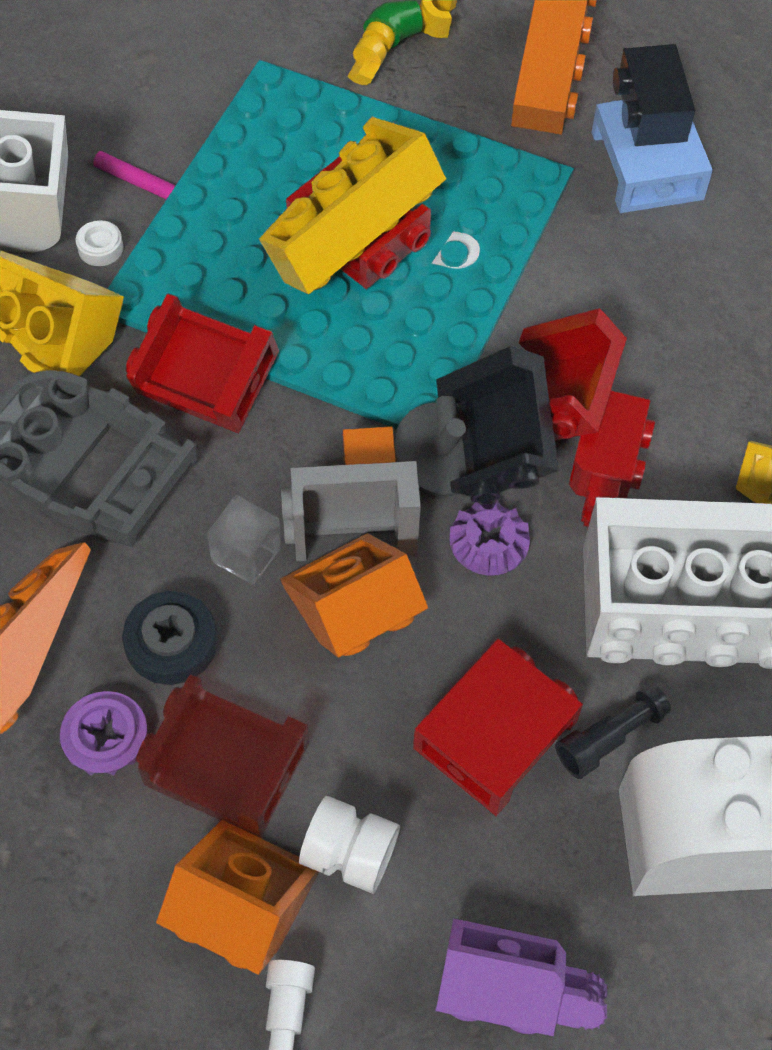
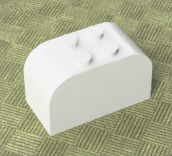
M0 110L1 251L11 253L40 252L54 246L60 239L68 165L65 115Z
M772 736L694 739L671 742L643 751L631 760L619 787V796L633 896L772 889Z

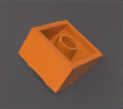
M369 533L280 578L284 589L318 642L338 658L342 655L350 656L363 651L369 646L370 640L386 631H397L407 627L414 621V616L428 609L407 554Z
M221 820L175 865L156 923L171 930L180 939L189 943H196L224 957L231 965L241 969H248L259 975L280 949L318 875V871L299 864L298 856Z

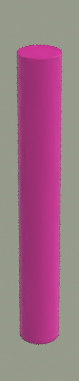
M99 151L93 161L94 167L164 199L168 198L176 186L103 151Z

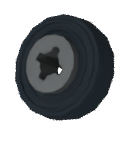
M165 591L152 594L135 605L126 618L122 641L126 658L139 675L153 683L175 685L190 681L205 671L215 656L218 634L214 617L201 600L188 593ZM173 629L172 634H168L165 637L160 636L161 633Z

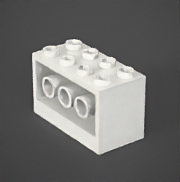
M596 497L583 546L587 657H599L608 663H624L631 659H653L654 662L661 665H676L683 661H706L708 665L713 667H728L736 663H759L763 668L772 669V504Z

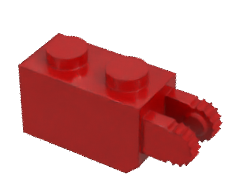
M610 391L598 432L580 436L569 485L576 495L586 497L581 521L584 523L583 526L587 527V530L596 497L627 499L630 488L640 489L646 461L639 460L637 457L640 448L649 449L655 421L646 419L651 401L649 399Z

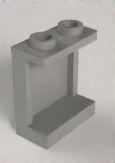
M416 461L291 468V488L281 489L285 545L295 544L296 561H306L305 539L307 536L395 531L396 548L406 553L408 557L417 556L421 506Z

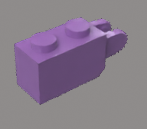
M453 918L436 1011L451 1014L463 1021L480 1020L507 1026L522 1034L539 1033L554 1036L556 1024L578 1029L584 1027L585 1030H593L596 1027L600 1028L601 1024L604 1025V1019H607V1004H604V999L607 998V984L604 983V978L601 979L600 974L595 975L594 972L587 973V970L566 966V952L557 940Z

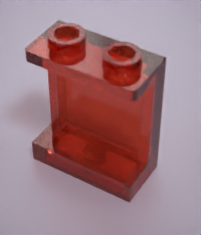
M189 675L182 689L176 687L170 693L163 709L165 719L157 733H149L139 748L136 762L139 763L138 769L143 784L220 821L224 820L261 838L309 746L308 725L289 716L284 725L276 723L205 691L202 687L201 679Z

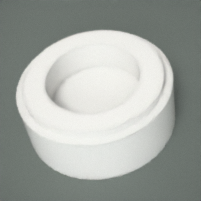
M102 220L92 221L82 226L77 232L76 245L79 256L89 265L106 266L112 264L119 259L123 252L121 232L111 222Z

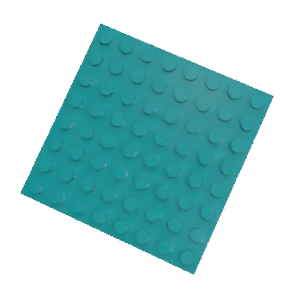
M259 60L107 289L124 296L118 322L145 333L148 332L147 324L151 312L156 306L162 305L168 293L178 297L184 308L251 333L254 325L269 330L273 333L279 352L266 377L267 380L397 429L402 419L411 410L424 404L436 403L438 398L436 379L480 359L573 175L574 168ZM371 117L425 133L446 180L433 190L432 195L427 200L416 204L410 209L413 212L421 204H425L431 209V234L423 248L417 252L412 251L398 262L391 275L385 279H378L367 290L341 269L331 276L325 286L314 290L309 295L284 283L259 238L287 209L286 198L340 156V150L349 141H355L358 144L366 135L363 126ZM454 231L472 236L479 244V257L468 267L450 268L459 267L468 259V248L464 243L460 241L447 242ZM440 250L442 262L450 267L431 264Z

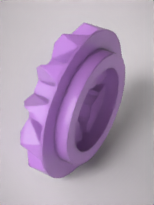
M498 500L492 504L483 505L475 502L471 508L465 511L459 510L457 518L450 528V547L454 556L464 567L478 574L500 575L507 573L522 563L529 550L528 523L523 522L516 508L509 510L502 507ZM501 527L499 543L491 539L486 544L483 542L479 546L482 535L481 528L490 532L494 528Z
M112 691L96 692L83 697L68 710L60 728V743L72 766L75 765L83 769L90 776L94 773H108L114 776L118 769L128 764H135L137 755L143 747H146L148 725L140 706L128 696ZM111 718L113 731L121 738L116 740L108 739L104 747L101 746L98 751L97 740L89 732H93V730L102 731L106 723L109 724Z

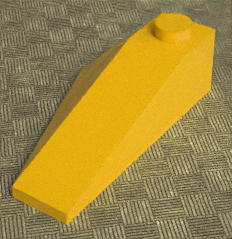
M0 250V341L2 343H10L22 355L19 361L33 373L55 370L80 376L113 342L124 296L90 281Z

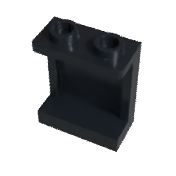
M509 346L436 379L438 398L441 396L455 397L456 403L459 405L460 420L466 426L462 439L467 475L450 481L452 493L470 496L471 501L476 503L491 502L501 497L500 492L511 488L524 489L539 484V478L559 471L543 356Z

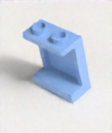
M623 101L596 104L591 133L594 140L604 141L619 183L615 202L619 213L704 200L713 169L693 122L687 142L635 146L630 128L625 129L623 126Z

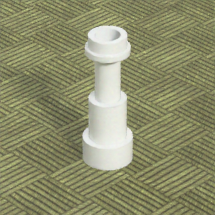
M291 960L269 961L266 988L271 990L266 1030L271 1032L269 1050H293L294 1036L301 1034L306 994L312 993L314 966Z

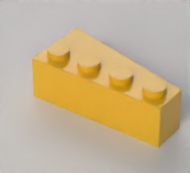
M371 117L365 123L363 129L366 135L358 144L355 141H349L339 152L342 161L337 167L331 171H321L311 182L313 193L308 198L295 199L259 238L284 283L308 295L314 290L322 288L348 261L358 258L364 252L367 245L383 232L394 228L404 214L416 204L424 202L432 195L433 190L444 182L446 177L425 133L375 117Z

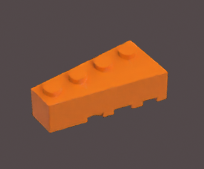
M597 0L534 1L513 103L511 126L562 135L565 118L574 119L578 93L571 92L573 80L581 81L586 55L579 54L581 43H589L593 17H587L586 15L588 6L596 7Z

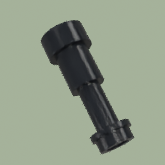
M653 685L647 689H641L636 692L637 702L615 717L605 716L583 732L574 730L556 742L555 749L563 766L577 779H582L600 766V759L625 743V736L648 720L656 724L664 720L665 715L671 711L670 703L665 694Z

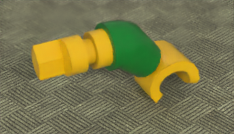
M416 0L385 2L375 8L363 25V36L353 51V57L356 62L347 77L360 85L370 84L390 48L396 47L400 40L421 31L432 37L448 38L452 21L450 11L456 7L457 0H421L420 4Z

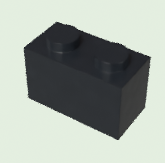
M676 44L624 48L620 68H615L613 72V88L615 95H621L622 122L625 129L630 128L634 145L646 146L687 142L695 114V107Z

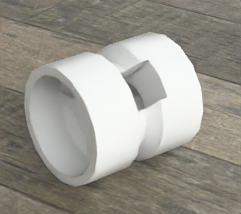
M326 795L318 806L306 833L299 856V864L328 876L340 870L343 882L374 894L391 859L399 835L400 825L372 813L363 819H359L356 816L354 806Z

